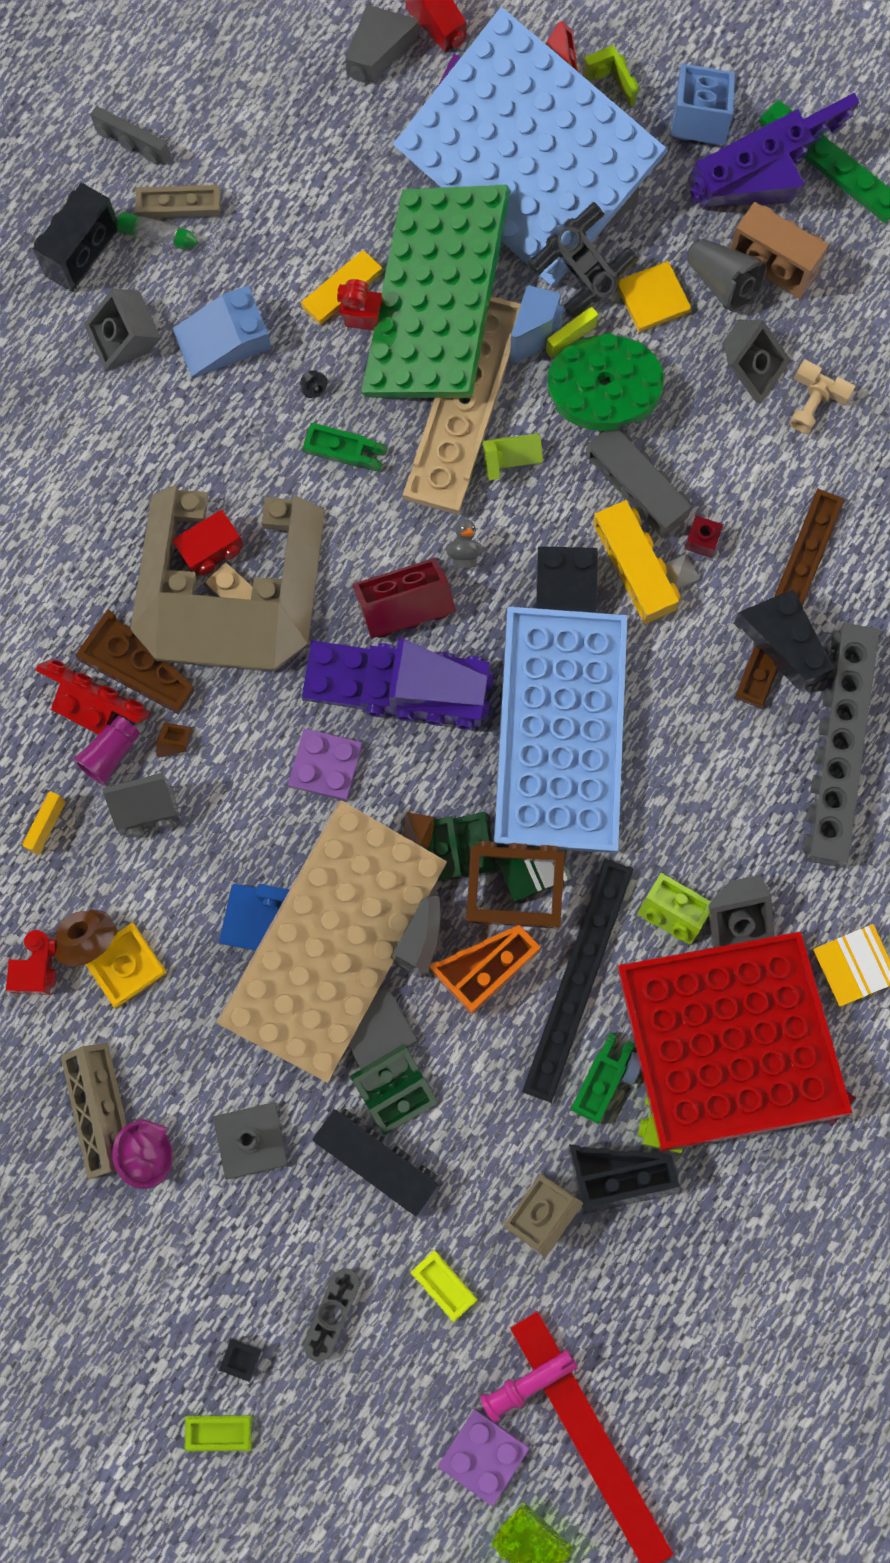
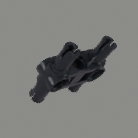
M592 202L575 219H567L563 224L555 226L547 238V245L528 261V264L538 275L557 258L561 259L581 284V290L563 306L574 319L592 302L596 303L605 297L611 296L620 283V276L639 260L633 250L626 247L616 258L607 263L586 237V231L605 215L595 202ZM569 231L571 240L568 245L563 246L561 237L564 232ZM604 276L605 285L602 289L597 290L596 281L599 277Z

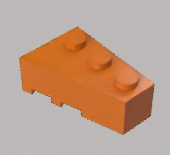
M517 925L473 947L459 951L453 956L429 965V971L472 1016L540 953L541 947L520 925Z

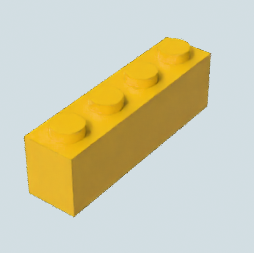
M624 500L595 513L593 526L645 625L676 611L680 593L674 583L670 584L665 575L667 574V569L663 560L655 556L652 550L654 549V544L650 535L647 532L644 533L639 525L641 524V519L636 508H631L627 500Z

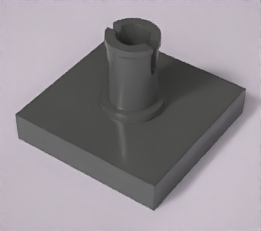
M276 1102L213 1116L225 1180L289 1165Z

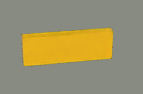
M362 250L301 302V307L321 326L340 309L341 302H337L339 284L345 285L348 280L359 279L369 285L383 273L382 267Z

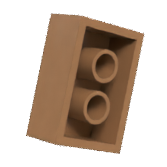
M754 202L736 227L731 249L761 259L764 262L763 264L767 266L765 279L801 299L818 275L829 245L823 242L820 237L802 230L796 223L776 215L770 208Z

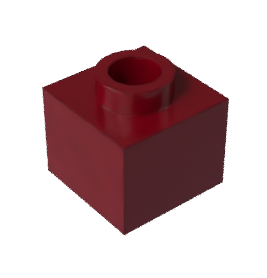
M695 515L684 550L712 558L724 524ZM700 532L707 533V534H710V535H709V536H703Z

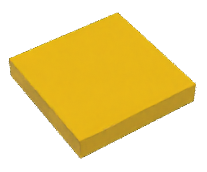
M669 261L622 278L617 285L620 296L638 333L691 313L692 308Z
M133 922L117 932L110 946L100 957L85 964L115 1009L167 974V971Z

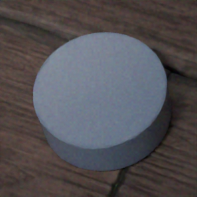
M635 1052L630 1054L621 1079L622 1082L629 1085L635 1084L641 1073L638 1055Z

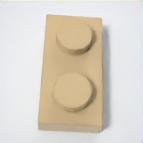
M226 562L205 582V585L218 597L251 600L253 587Z

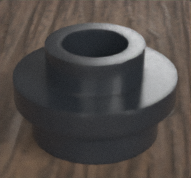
M317 370L306 372L300 380L301 392L307 398L320 396L324 393L328 384L327 377Z

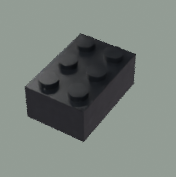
M82 182L76 190H73L68 195L65 205L59 212L53 215L50 225L43 234L36 238L32 248L45 277L71 292L75 291L118 232L116 228L117 218L110 198Z

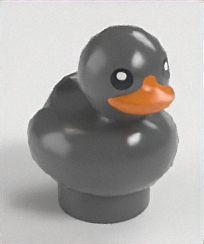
M461 520L455 530L458 537L446 547L447 555L453 559L454 568L477 567V558L482 553V546L479 542L472 540L476 534V527L470 520Z

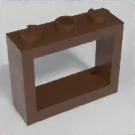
M478 841V846H471L466 923L560 929L565 852L558 851V846L540 845V850L527 849V844L509 843V848L496 847V842ZM480 857L554 862L551 914L477 909Z

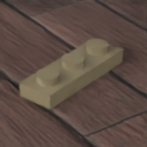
M220 186L136 187V216L141 218L221 216Z

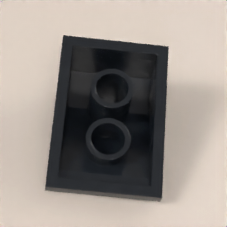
M538 546L536 609L596 613L598 548Z

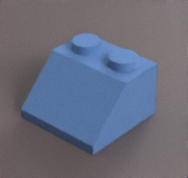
M527 285L511 334V363L516 364L546 349L547 338L562 328L563 320L561 319L564 306L560 305V293Z

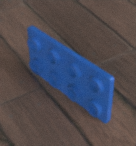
M259 883L257 888L232 884L219 942L222 945L256 951L290 889Z

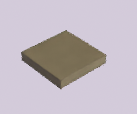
M540 1173L503 1227L546 1258L583 1205V1202Z

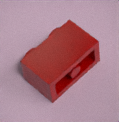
M222 509L172 539L180 557L190 572H195L196 576L210 573L214 570L215 564L224 559L231 560L240 553V549L244 547L240 535Z

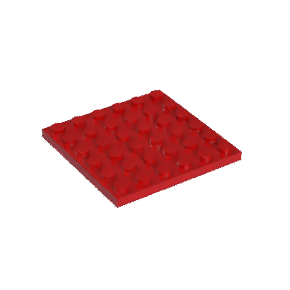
M801 931L618 965L617 971L660 1152L846 1117L853 1113Z

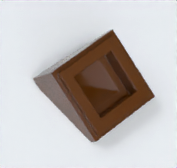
M164 722L156 742L157 757H166L185 752L193 733V727Z
M407 812L402 836L419 846L430 847L435 817Z

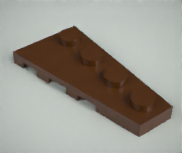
M107 609L75 654L78 661L178 715L194 693V686L169 663L156 661L132 633L131 629L127 625H123L109 609Z

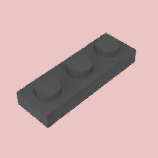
M95 106L90 113L95 130L100 136L106 139L111 137L117 140L127 150L135 149L141 152L150 162L158 161L166 165L171 155L167 141L98 106Z

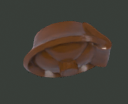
M90 909L89 911L73 913L66 917L56 930L57 941L54 956L60 963L67 966H80L90 963L107 950L118 930L109 915L104 911Z

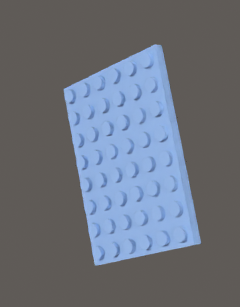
M500 7L393 143L398 150L441 188L507 184L510 189V197L501 241L527 264L529 260L547 245V238L555 226L563 224L567 219H575L592 202H595L605 215L586 231V237L592 243L668 152L663 144L503 7ZM569 231L564 232L561 237L562 245L566 246L571 240ZM557 258L540 276L554 287L568 272L569 268L561 259Z

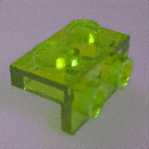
M524 1501L501 1524L491 1541V1545L496 1549L499 1556L510 1563H564L574 1550L563 1537Z

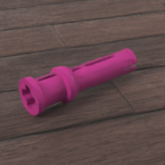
M566 1349L560 1355L516 1381L508 1379L504 1382L503 1387L493 1393L481 1395L482 1405L489 1418L494 1423L498 1422L501 1415L515 1407L518 1409L523 1407L526 1403V1398L573 1370H577V1363L573 1357H570V1351Z

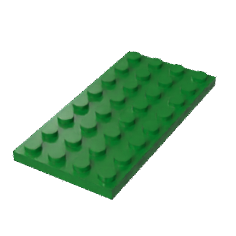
M507 184L402 189L382 288L383 304L379 310L378 325L374 327L361 391L365 397L472 398L510 197V189Z

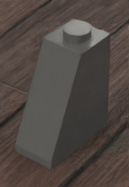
M366 4L345 58L347 75L359 82L365 80L373 83L418 40L419 19Z

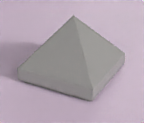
M687 554L665 563L667 574L665 575L670 584L674 583L678 590L700 580Z

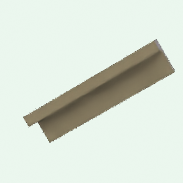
M108 1043L82 1046L61 1055L87 1177L88 1179H93L116 1171L113 1163V1145L117 1135L127 1124ZM75 1058L78 1059L80 1068L78 1073H76L73 1061ZM82 1091L85 1092L87 1099L85 1104L82 1101ZM89 1122L92 1123L94 1130L92 1135L89 1132ZM96 1153H98L100 1157V1162L102 1168L100 1169L97 1168V1163L95 1159Z

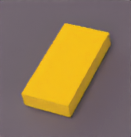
M51 791L48 792L22 844L29 852L40 855L66 803L60 795Z

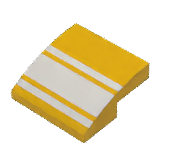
M874 924L813 949L839 1007L890 986V957Z

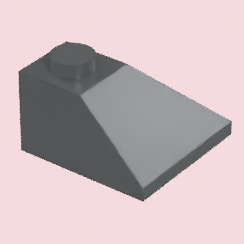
M738 319L723 341L727 362L754 401L761 404L791 359L763 320Z
M761 875L730 881L708 905L713 948L775 936L772 897Z

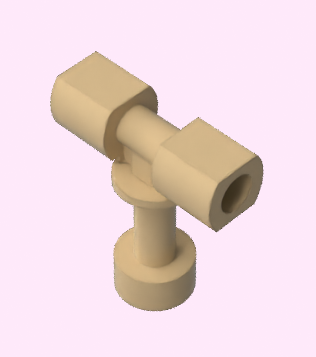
M806 359L803 360L794 379L808 386V393L811 396L803 410H796L789 421L792 428L804 434L810 433L816 422L813 414L820 401H827L831 398L845 406L855 388V385L840 377H837L834 381L820 373L821 367Z

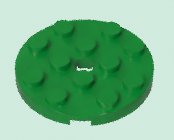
M610 333L586 337L566 346L552 361L547 377L548 395L555 405V410L569 422L579 427L596 431L620 430L621 425L633 421L637 424L647 418L656 409L661 400L664 383L662 366L657 357L647 347L638 341ZM608 377L611 381V383H608L607 385H602L599 383V381L601 380H607Z

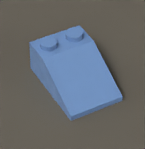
M681 63L670 136L682 141L696 140L708 145H725L733 116L735 72Z
M249 285L219 296L172 328L192 378L272 349L267 329Z

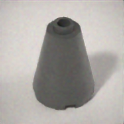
M707 239L695 241L688 249V264L721 304L733 313L741 311L752 301V299L747 297L754 290L759 292L765 281L767 266L759 258Z

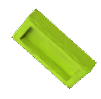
M252 1415L185 1416L184 1451H251Z

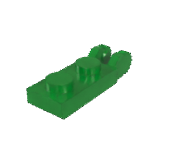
M310 423L302 447L303 453L355 467L360 466L376 472L381 471L383 464L376 459L362 456L363 451L366 450L367 452L384 456L388 449L382 443L368 440L365 436L316 423Z
M613 1032L609 1033L601 1052L597 1053L570 1108V1111L598 1125L626 1069V1061L634 1047V1043L630 1041L624 1044L618 1062L607 1057L610 1049L613 1048L616 1042L617 1034Z

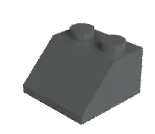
M112 288L84 323L105 371L148 354L161 339L140 291Z
M164 773L102 788L115 828L122 836L126 835L127 838L143 835L146 829L156 827V830H165L174 826L173 822L181 821L173 786Z

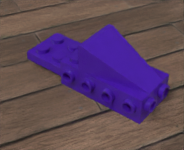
M855 92L804 119L799 109H796L697 161L687 179L691 187L689 191L693 201L696 204L699 203L702 210L709 206L752 205L754 202L760 205L791 202L804 185L796 166L802 162L801 158L809 152V146L822 139L821 135L828 131L834 134L847 125L846 121L854 116L853 111L860 103Z
M398 638L397 649H395L394 645L379 643L378 646L370 645V648H362L312 640L302 692L303 701L362 709V712H366L367 715L373 717H384V715L406 722H412L415 719L426 721L427 724L434 726H443L444 724L456 725L457 728L462 730L481 729L482 719H488L490 701H485L487 690L492 691L495 673L489 672L490 662L484 661L481 657L467 656L464 659L457 658L449 652L435 653L402 638Z

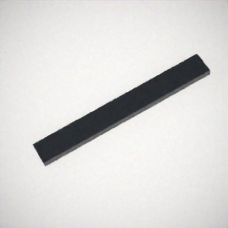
M604 859L522 1090L524 1094L548 1103L553 1101L631 879L633 868Z

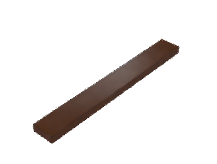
M817 488L775 596L794 589L803 607L845 498ZM754 646L734 699L762 709L778 669L762 649L759 650L756 646Z

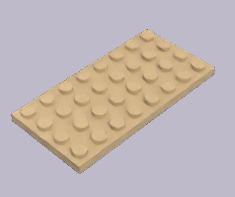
M339 801L216 1023L328 1083L394 961L392 959L394 950L422 899L430 895L447 861L346 802Z

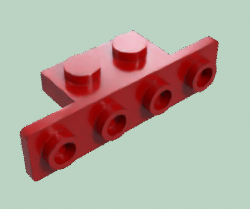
M50 659L36 666L35 671L60 683L50 710L98 735L107 725L111 724L115 712L135 723H140L151 715L149 710L143 708L142 703L133 699H125L118 695L115 689L96 684L90 676L67 669L66 664L59 660Z

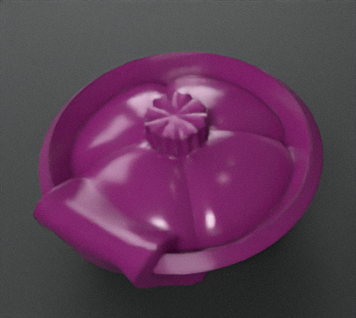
M141 1118L136 1122L128 1124L119 1132L113 1145V1163L119 1176L128 1185L137 1189H150L158 1186L166 1179L173 1163V1150L170 1140L166 1135L167 1127Z

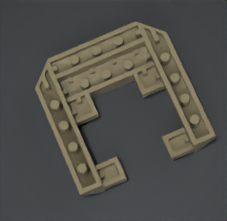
M173 485L152 495L130 629L156 661L276 671L308 647L324 525V509L293 494V499L265 497L262 517L263 529L288 531L282 579L254 577L251 600L194 595L197 578L195 572L171 570L174 551L172 539L176 537L178 522L200 523L205 520L209 498L207 492L178 490L177 485Z

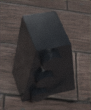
M794 589L738 612L733 624L739 630L742 629L754 641L753 644L759 650L762 649L773 661V665L799 691L826 680L834 668Z
M569 1144L568 1152L579 1199L583 1202L581 1206L583 1215L674 1195L679 1191L680 1185L672 1155L639 1151H617L601 1147L599 1149L579 1147V1145Z

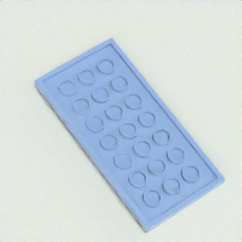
M520 607L507 608L494 842H496V845L509 846V843L527 844V847L540 848V845L558 846L560 850L618 852L627 615Z

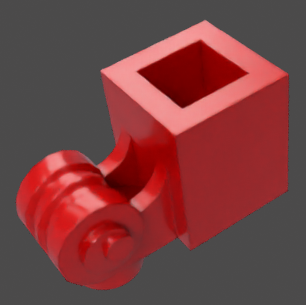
M351 279L345 285L339 284L337 302H341L340 316H344L345 327L374 331V327H377L379 322L378 315L380 306L383 304V297L380 292L368 291L369 285L363 280Z
M32 930L25 936L24 946L32 952V955L27 960L8 959L6 991L12 994L50 995V989L55 987L57 979L56 969H52V957H55L56 938H52L40 930Z

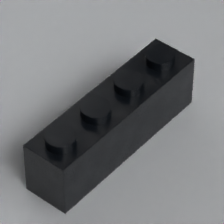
M344 1108L341 1113L333 1109L312 1141L417 1217L439 1186L434 1181L437 1175L422 1164L419 1169L408 1162L411 1156L398 1146H395L393 1150L389 1149L382 1143L385 1137L372 1127H369L367 1131L363 1130L356 1124L359 1118Z

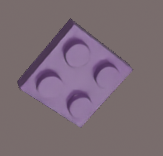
M304 728L289 779V788L348 801L363 745L362 742Z
M474 1408L438 1464V1468L493 1507L528 1452L529 1446Z

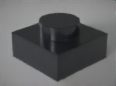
M232 1337L219 1371L250 1382L262 1348Z

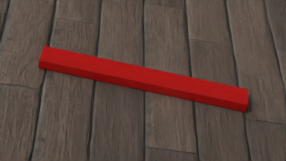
M538 1311L509 1327L533 1370L561 1354ZM570 1372L543 1388L639 1562L662 1563L673 1556L671 1548L573 1373Z

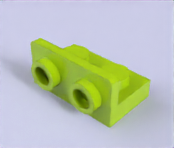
M660 873L637 913L649 923L662 928L676 939L690 945L709 915L708 905L711 901L665 874Z

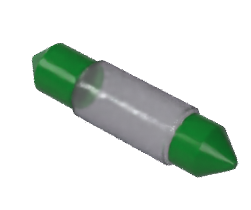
M125 212L116 216L117 230L121 233L135 236L138 239L183 250H188L198 244L192 232L182 229L180 226Z

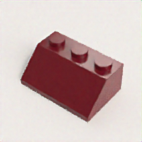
M436 557L352 584L371 639L387 637L392 632L403 628L412 629L419 626L422 622L432 619H444L449 614L456 612L448 580Z

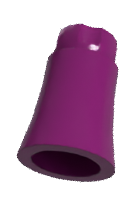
M117 717L84 750L72 758V761L97 783L106 786L114 770L133 747L132 743L139 737L140 732L123 717Z

